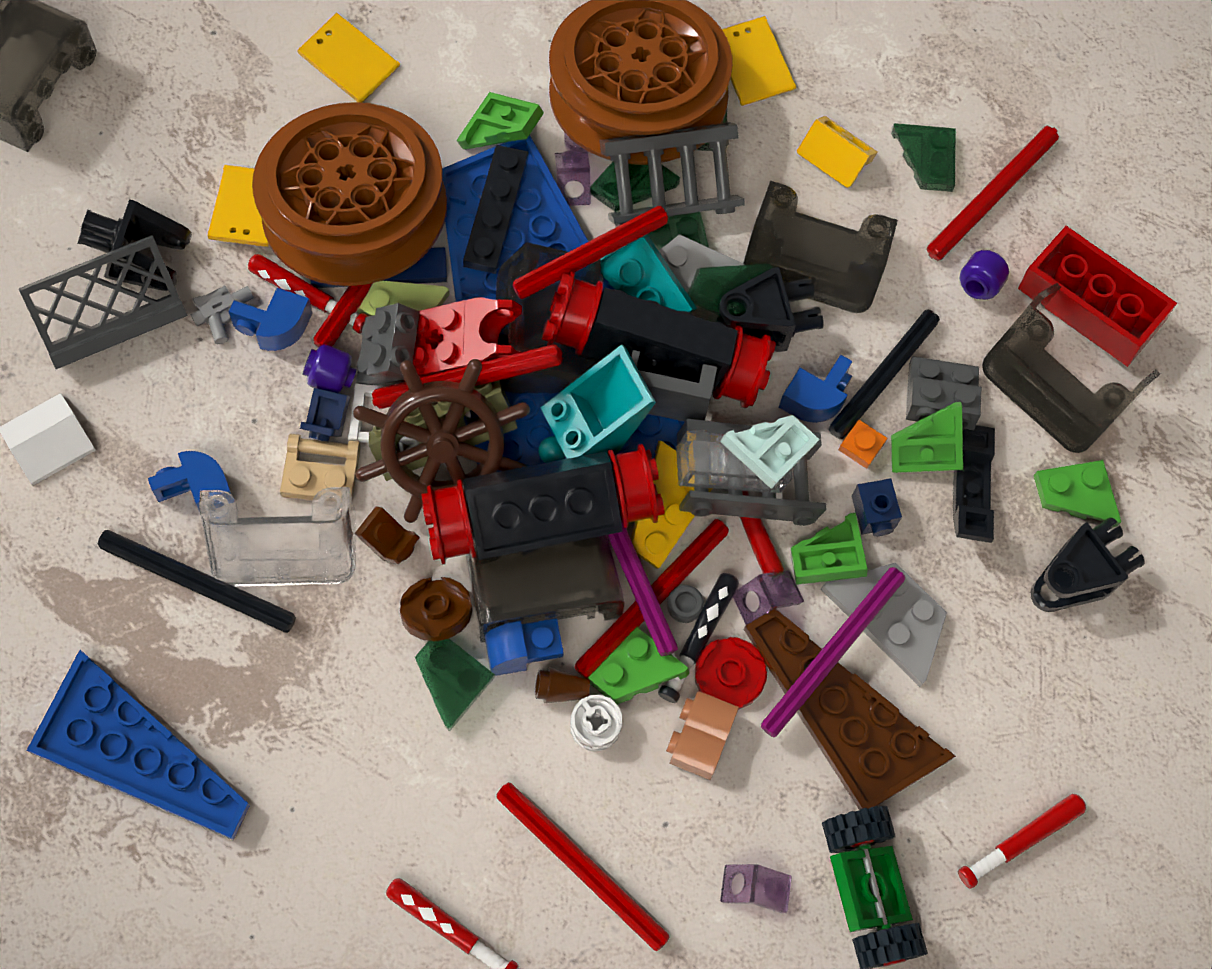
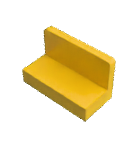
M827 116L814 121L797 149V153L847 188L852 186L863 167L870 164L878 151Z

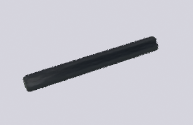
M927 309L920 315L830 424L829 432L838 439L845 438L856 422L864 415L938 325L940 318L937 314Z

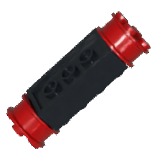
M571 271L569 275L562 274L558 289L554 292L549 307L551 316L545 324L541 338L547 341V346L553 345L554 342L574 348L575 354L579 355V357L600 362L622 344L626 347L631 357L633 350L640 351L638 370L699 383L703 364L715 366L717 371L712 390L713 398L719 400L722 396L740 401L741 407L745 409L754 405L759 389L764 390L770 376V371L766 370V366L773 356L776 342L772 341L770 336L763 335L760 339L743 333V329L740 326H736L733 329L720 322H711L686 311H677L652 300H643L628 295L622 290H612L606 287L603 289L602 281H598L594 285L575 279V273Z
M639 444L637 451L615 455L612 450H608V455L604 451L465 478L463 482L468 504H466L461 479L457 480V486L433 490L431 485H428V493H423L421 496L426 525H434V527L428 528L433 560L441 559L442 565H445L447 558L471 554L473 559L477 558L472 533H474L478 559L482 560L623 532V529L628 528L629 522L651 518L653 523H657L658 516L665 515L661 493L657 492L656 485L653 483V481L659 480L655 458L652 459L650 450H645L643 444Z

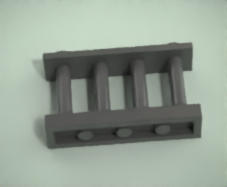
M725 122L682 128L661 134L631 135L599 140L601 154L606 157L610 156L611 161L615 162L620 211L608 213L609 220L620 226L656 206H662L668 216L715 210L716 214H727L735 212V207L744 206V198L738 195H730L726 146L729 145V140L738 139L737 124ZM709 143V147H713L717 197L698 200L693 150H696V144ZM676 147V151L680 152L685 202L666 205L661 155L664 154L663 149ZM643 152L644 156L648 159L653 207L633 209L628 159H631L630 153Z
M687 419L677 433V447H686L693 451L694 491L690 490L679 504L680 511L691 512L694 516L699 517L716 514L793 521L795 525L799 526L815 523L826 511V503L810 502L807 471V460H810L822 446L821 433L812 432L820 440L793 467L795 500L776 499V486L771 489L762 480V497L744 496L742 494L741 460L720 441L727 432L734 430L735 433L749 430L752 428L751 425ZM707 450L723 451L726 454L728 494L708 491Z

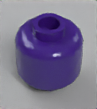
M980 250L975 252L962 268L959 277L960 284L970 297L988 300L994 298L1008 280L1010 271L1008 264L998 253L990 250Z
M323 344L317 350L311 349L302 375L307 376V384L312 388L340 393L343 386L351 387L357 369L351 367L352 357L348 352Z

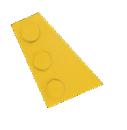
M658 441L655 450L659 480L653 481V483L656 485L657 492L661 493L665 515L658 516L657 523H653L651 518L635 521L631 535V541L637 555L656 569L661 567L694 518L691 512L679 510V504L690 490L694 491L693 463L663 441ZM708 474V491L711 492L718 481Z

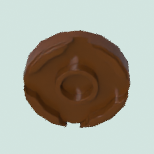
M432 577L422 579L411 585L402 595L400 601V615L405 629L411 635L427 641L449 639L462 632L470 622L473 611L469 591L462 583L448 577H441V580L433 581Z

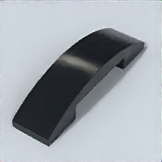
M976 425L974 430H962L963 470H954L953 522L956 537L992 543L994 540V510H991V462L995 455V428Z

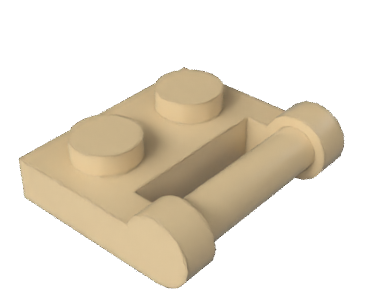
M289 434L280 487L281 497L351 505L356 480L355 473L360 456V442L350 440L348 444L303 439L299 434ZM302 452L346 458V464L341 466L298 460L299 454Z

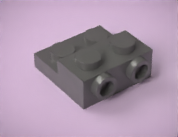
M396 303L376 308L375 315L365 318V324L362 328L361 352L357 362L356 383L378 385L404 380L400 371V364L405 360L413 362L420 311Z
M912 356L909 363L906 420L918 422L955 402H961L962 430H974L981 416L982 387H979V366Z

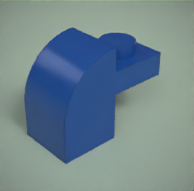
M276 288L266 311L235 300L229 310L233 327L240 333L248 336L256 334L260 349L267 351L282 350L296 343L303 335L313 313L309 298L280 288Z
M840 354L824 381L799 368L783 393L778 408L806 422L818 423L833 418L840 412L848 396L844 393V390L852 378V375L848 373L852 361Z
M180 452L178 456L182 466L163 468L157 471L155 476L148 478L151 490L158 502L191 491L201 515L235 503L222 468L216 460L202 452Z
M557 618L521 624V621L511 622L498 626L485 635L491 677L527 671V663L561 658L564 655Z

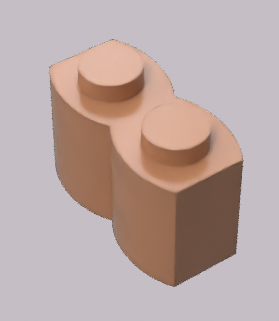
M697 691L694 700L687 698L679 717L686 721L682 732H673L666 752L673 754L669 764L711 780L739 707L700 691Z

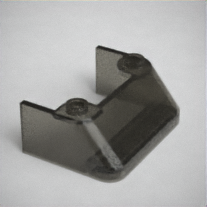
M1055 283L1035 297L985 356L982 368L985 376L1065 449L1073 453H1081L1090 448L1160 376V373L1154 370L1132 392L1117 382L1103 385L1095 394L1044 350L1054 337V327L1052 322L1041 311L1062 288L1058 283Z

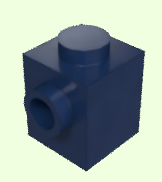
M892 479L857 484L851 497L861 535L873 533V536L879 537L892 533L902 518Z

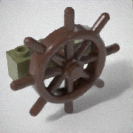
M478 359L469 361L460 383L433 381L424 384L413 362L405 360L400 364V371L409 390L403 393L391 405L387 414L364 406H357L353 410L355 419L375 426L369 432V447L376 462L357 469L355 473L356 479L360 482H365L383 474L386 481L393 479L402 489L412 494L404 512V519L408 523H413L417 520L423 504L421 494L428 493V485H431L433 490L457 486V480L461 479L466 504H468L463 479L496 473L497 470L506 471L527 467L524 463L504 457L503 453L504 434L517 429L516 420L527 416L530 412V407L524 402L511 406L500 380L475 386L482 370V363ZM472 410L479 417L469 418L465 414ZM403 437L416 440V442L407 445L400 440ZM489 440L487 450L475 446ZM457 455L479 464L471 472L465 474ZM441 463H445L452 480H434ZM424 466L420 476L413 472V470Z

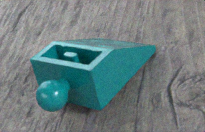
M621 344L541 407L555 435L545 438L539 445V456L545 463L563 460L565 456L568 459L604 451L608 455V450H612L616 455L655 405L656 401L624 345Z

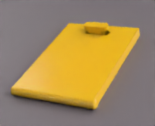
M337 12L297 50L300 56L356 100V102L361 103L400 66L398 61Z
M765 16L722 29L728 39L732 53L733 66L730 80L741 106L796 89V84L791 77Z
M223 166L222 179L207 235L208 239L269 247L264 234L262 219L253 196L252 181L255 168Z

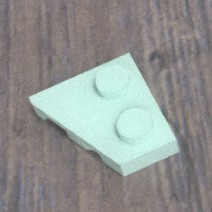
M794 415L779 418L774 423L764 422L753 425L751 429L735 433L734 430L729 431L720 442L772 489L820 439Z

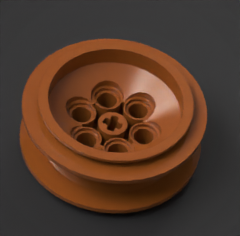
M590 0L579 6L564 19L551 42L549 51L551 75L549 98L553 114L562 130L576 144L588 152L610 161V156L606 157L601 154L599 141L601 139L661 134L682 128L722 123L728 105V86L733 66L728 39L721 27L708 13L687 0ZM705 143L696 144V149H698ZM676 147L663 149L664 154L661 155V163L681 158L680 152L676 151ZM643 152L630 153L631 159H628V164L648 165V159L644 156Z
M361 102L338 103L323 106L298 116L271 137L260 153L253 173V196L262 219L264 234L269 246L275 255L290 269L320 283L357 286L379 282L405 271L418 262L432 248L443 229L447 214V196L442 180L441 158L434 141L425 129L412 118L382 105Z

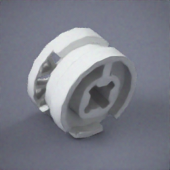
M590 695L581 699L576 704L570 721L571 734L575 742L584 749L602 751L611 747L617 741L622 727V713L618 705L611 698L603 695Z

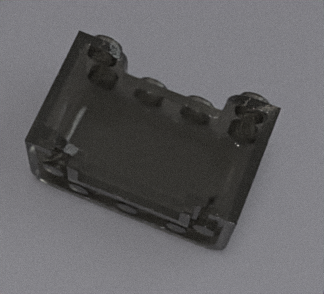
M0 0V140L26 152L30 151L34 143L41 140L44 134V125H42V118L38 108L44 99L46 100L51 96L55 83L61 74L68 71L71 65L78 70H82L86 66H90L95 60L97 50L87 23L84 20L40 0Z

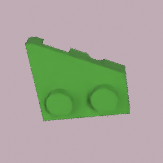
M489 92L456 141L462 149L466 150L527 139L544 112L539 104Z
M955 402L891 435L892 473L963 470L961 402Z
M1103 460L1040 470L1034 474L1042 508L1056 512H1068L1071 516L1084 520L1090 517L1105 521L1111 517L1117 521L1112 527H1117L1121 523Z
M856 512L846 515L845 521L834 528L829 529L827 526L817 532L813 538L803 540L791 547V560L796 585L867 577L868 569Z
M636 627L588 679H590V684L605 697L611 698L618 705L631 700L636 694H646L659 688L658 684L679 677L680 680L686 678L690 672L689 668L672 654L662 657L653 639Z

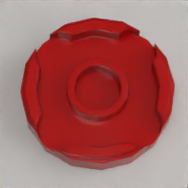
M738 637L712 641L702 650L695 665V683L700 692L741 709L751 705L762 693L767 681L764 658L752 643Z

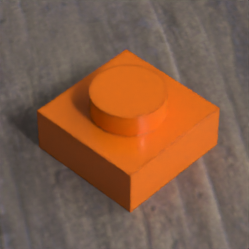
M858 420L838 450L867 469L888 438L861 420Z

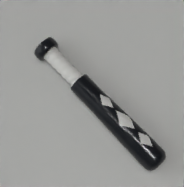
M722 573L718 577L679 654V660L689 670L693 664L697 663L702 650L705 648L738 588L739 581L732 574ZM679 677L668 680L666 685L660 687L658 695L668 702L677 703L680 698L678 691L686 678L680 680Z

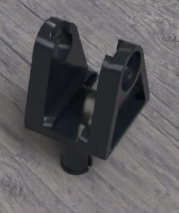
M129 199L123 219L119 218L118 221L87 209L77 244H83L109 253L129 245L131 240L139 241L153 236L156 245L183 250L190 243L192 232L184 225L137 201ZM137 251L131 264L149 271L153 259ZM127 256L122 257V258H120L119 260H122V261L125 262L126 259H127ZM109 262L104 277L117 281L123 267ZM157 265L154 273L162 276ZM166 266L175 286L177 272ZM128 269L123 282L142 286L146 276ZM153 278L151 279L148 288L169 291L165 283Z
M779 267L771 268L727 292L720 301V315L716 319V322L726 323L732 327L740 326L743 329V333L760 339L763 335L770 336L771 340L776 342L774 350L776 352L787 351L791 338L794 337L795 333L823 329L824 326L823 315L818 316V314H821L819 307L792 313L789 302L814 298V285L809 286L812 283L811 277L783 283ZM730 303H739L738 305L727 310V305H729Z
M1107 518L1093 529L1086 522L1063 545L1031 588V599L1038 609L1045 612H1054L1103 600L1129 578L1128 574L1144 566L1145 560L1142 554L1129 561L1134 557L1133 555L1139 552L1134 546L1128 547L1127 550L1116 557H1113L1106 546L1123 536V530L1120 525L1107 532L1117 523L1114 518ZM1047 584L1048 588L1056 594L1055 596L1058 597V600L1045 601L1040 594L1042 585Z

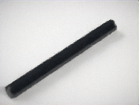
M104 530L98 539L97 545L100 549L285 633L290 632L295 623L296 617L294 613L113 531Z

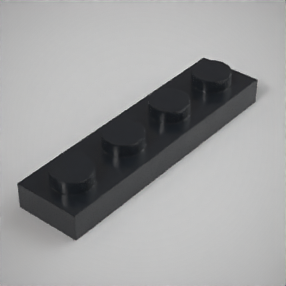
M496 144L463 258V267L493 274L497 273L529 159L528 151Z

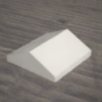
M61 393L0 426V433L32 486L96 451Z

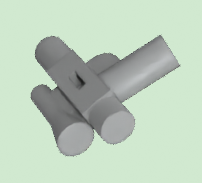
M223 286L207 295L192 298L198 311L190 315L196 326L205 322L209 323L215 344H223L228 341L224 324L231 320L229 310L233 301L245 303L254 297L248 286L230 294L226 286Z

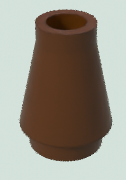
M548 667L547 670H538L535 684L536 699H542L544 703L581 700L589 696L590 679L580 678Z

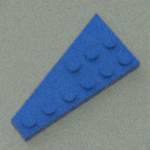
M79 650L27 751L234 840L250 807L249 803L121 688L107 673L98 667L84 652Z

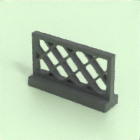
M153 236L146 237L19 288V292L47 348L55 369L188 316ZM150 247L154 256L149 271L131 264L135 252ZM127 256V259H126L125 262L122 261V260H119L120 258ZM112 262L123 267L116 284L98 278L102 265ZM157 265L162 276L154 273ZM94 269L92 275H91V274H88V273H85V272H87V271H89V270ZM128 269L146 276L139 293L121 286ZM80 276L90 280L83 297L64 291L69 278ZM153 278L165 283L170 295L156 300L145 296V293ZM61 282L59 288L52 286L54 284ZM95 282L113 289L107 306L88 300ZM45 289L56 293V296L48 311L35 306L30 294ZM118 292L137 298L132 310L122 313L112 309ZM61 296L80 302L74 319L55 313ZM142 301L148 302L147 304L140 306ZM85 305L104 312L98 324L89 326L79 322ZM39 314L47 316L44 324ZM109 314L115 316V317L110 318V319L107 320ZM52 318L71 325L66 337L51 341L47 329ZM76 327L83 329L81 331L74 333Z

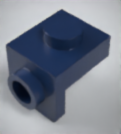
M314 388L306 422H301L300 429L310 431L309 438L329 442L330 436L341 437L351 396Z

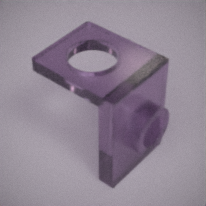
M571 150L555 153L557 186L568 205H590V164L588 152ZM570 181H578L583 185L584 189L580 196L573 198L565 194V185Z
M789 570L782 573L760 574L736 590L733 596L746 625L773 609L795 606L804 602ZM750 591L755 592L759 598V607L755 612L749 610L746 605V595Z
M758 864L725 865L720 902L754 904L779 913H787L792 876ZM741 873L744 877V886L735 895L731 888L732 881L737 874Z

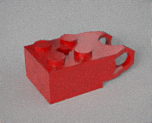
M477 297L420 310L413 364L420 378L465 367L472 359L485 362L521 353V351L515 350L511 345H498V337L501 330L508 323L513 322L522 314V306L514 300H492Z

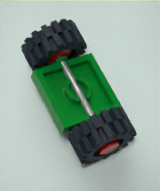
M874 806L869 809L863 808L859 811H850L847 814H840L823 821L822 826L829 853H838L830 856L849 932L876 928L878 931L852 939L860 969L890 966L928 954L920 923L892 926L912 921L913 918L893 846L871 848L876 843H883L895 837L888 807Z

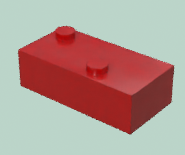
M1065 226L1028 267L1018 287L1024 294L1127 367L1163 326L1177 305V302L1068 226Z

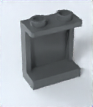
M633 350L631 358L638 368L640 351ZM703 364L699 383L638 370L656 401L648 414L684 422L687 419L705 421L717 367Z

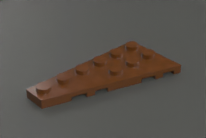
M776 608L747 624L743 629L752 644L764 658L765 664L784 694H786L822 650L809 639L808 634ZM838 662L797 711L802 722L859 810L880 805L956 757L947 748H942L929 737L930 734L923 728L915 726L904 717L896 706L855 673L849 672Z

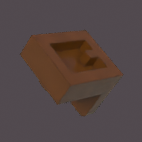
M378 506L372 510L354 533L383 561L400 564L410 557L414 551V545L420 538L415 532L404 529L383 507Z

